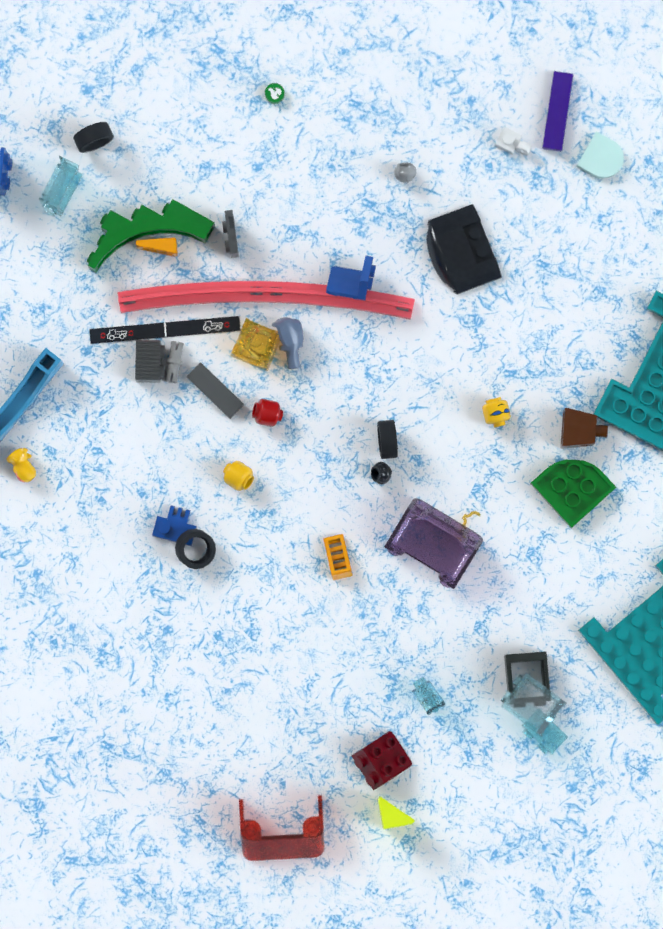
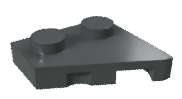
M233 210L224 211L226 221H222L223 233H228V241H225L226 253L230 252L231 258L239 257Z

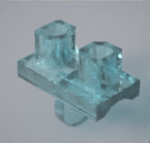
M422 677L413 683L415 689L412 692L427 715L437 712L439 707L446 705L429 680L426 682Z

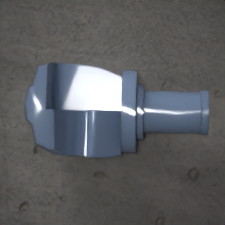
M289 317L277 319L276 322L272 323V327L277 328L280 341L283 344L279 346V350L286 352L288 369L300 368L298 350L303 347L302 324L298 319H291Z

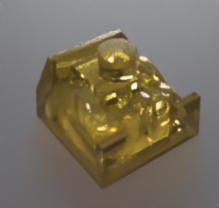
M246 318L231 352V357L268 371L280 343L278 331L271 330Z

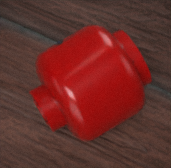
M260 399L258 403L255 402L252 418H255L257 424L274 427L278 421L281 422L283 410L280 409L278 402L267 399Z

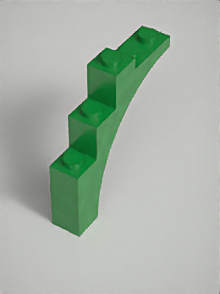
M172 199L170 204L167 202L162 210L163 216L144 205L134 210L131 216L132 221L110 210L109 214L105 213L100 221L101 229L106 234H102L97 242L98 248L89 255L87 266L91 271L97 273L105 260L117 249L133 240L149 235L178 234L206 243L215 228V223Z

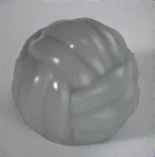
M400 163L395 168L394 175L400 182L408 183L415 177L416 168L412 163Z

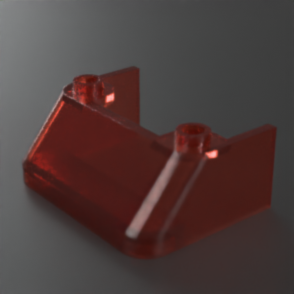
M322 794L318 795L319 816L307 818L303 823V834L261 836V826L255 820H245L244 799H239L243 856L250 861L319 857L325 848Z

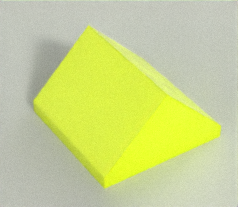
M381 796L378 797L377 801L383 829L410 825L415 822L414 819Z

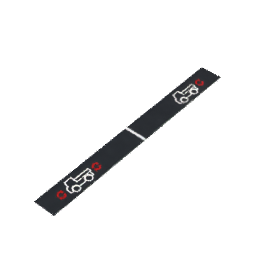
M239 316L89 329L91 344L241 331Z

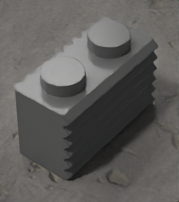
M136 340V382L161 383V377L165 376V366L161 365V357L165 358V345H161L160 340Z

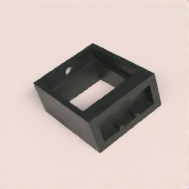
M547 651L504 655L508 704H513L514 708L526 707V703L534 702V706H545L546 701H551ZM540 661L543 696L514 699L511 663Z

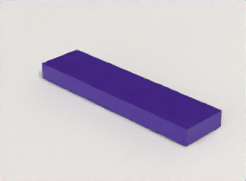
M553 72L542 149L562 152L573 81L572 73Z

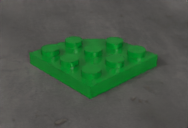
M568 459L552 464L530 483L570 528L576 525L617 488L595 465L583 460Z

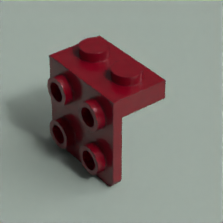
M391 731L351 755L355 765L361 770L367 784L373 790L384 785L412 766L410 758Z

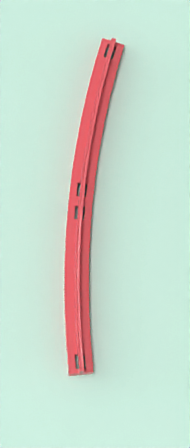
M274 281L188 283L117 292L121 313L192 304L267 302L345 308L410 320L415 301L412 298L367 290L366 300L327 294V285ZM250 293H262V295H250ZM270 293H282V295H270ZM135 301L133 304L124 305L126 302ZM399 307V308H404V309H409V310H408V312H407V311H403V310H398V309H396V308Z

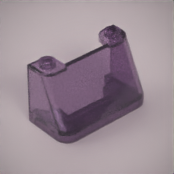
M414 498L384 547L394 556L403 555L404 553L408 554L439 573L438 578L443 586L455 589L480 548L483 538L425 501Z

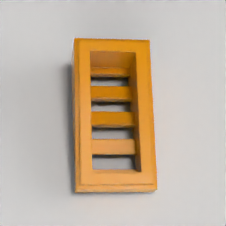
M176 238L136 241L137 249L178 257Z
M343 534L323 538L333 580L353 576ZM341 542L340 546L332 548L329 547V545ZM343 550V553L331 556V553ZM345 559L344 562L333 564V561ZM347 567V568H345V569H341V570H336V571H335V569Z

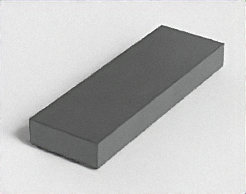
M201 362L187 375V378L229 419L244 405Z

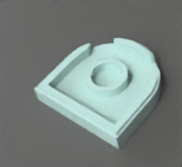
M596 131L576 167L596 178H609L620 171L624 162V154L621 147L615 141Z

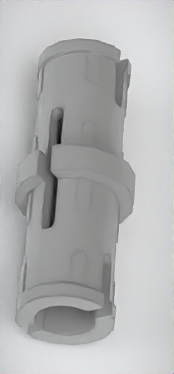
M171 341L170 355L166 360L168 364L166 382H170L171 374H173L172 383L178 382L179 366H182L181 354L184 346L182 342H178L176 350L177 341Z

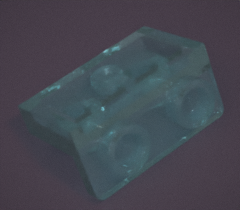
M539 708L521 725L524 728L522 732L530 740L534 738L539 743L537 747L545 755L547 753L552 755L568 738Z

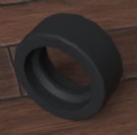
M98 122L78 131L73 139L79 152L86 153L105 146L113 140L114 135L107 122Z
M394 420L378 421L377 432L381 459L397 458L398 445Z
M190 529L183 532L177 539L175 552L179 561L188 568L201 569L209 565L214 559L216 545L212 537L203 530ZM195 537L202 538L207 544L205 555L196 561L188 559L184 553L186 543Z

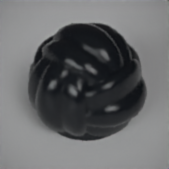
M378 462L371 468V477L374 482L383 485L390 480L392 470L385 462Z

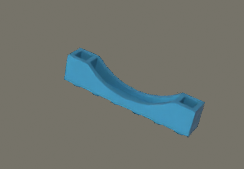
M47 348L33 362L21 383L0 408V442L63 366V361Z

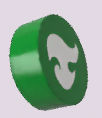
M271 83L266 87L265 98L269 103L278 104L284 99V88L280 84Z

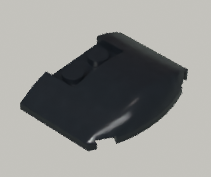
M473 204L428 220L429 226L426 240L432 265L444 284L455 290L453 291L455 294L458 295L502 278L496 257H494L481 224V219Z

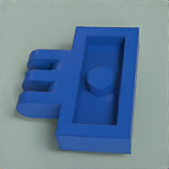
M171 505L167 518L157 516L152 536L176 542L183 532L196 529L197 526L187 524L191 510L186 509L185 516L183 517L181 516L183 508L179 507L177 515L173 514L175 506ZM194 538L190 539L186 545L192 546Z

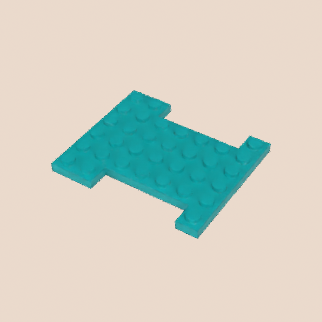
M655 291L646 310L662 318L663 294ZM663 322L630 387L611 379L593 413L597 415V418L662 451Z
M662 559V560H661L659 563H657L655 566H656V568L661 572V574L663 575V559ZM663 586L608 632H606L595 617L578 630L657 725L663 721V698L661 697L663 694Z

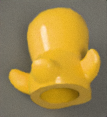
M19 448L6 458L7 462L13 465V471L21 482H30L36 476L34 466L28 461L32 455L27 453V448Z

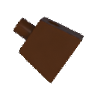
M564 408L560 448L593 446L596 437L607 438L608 426L596 425L597 415Z

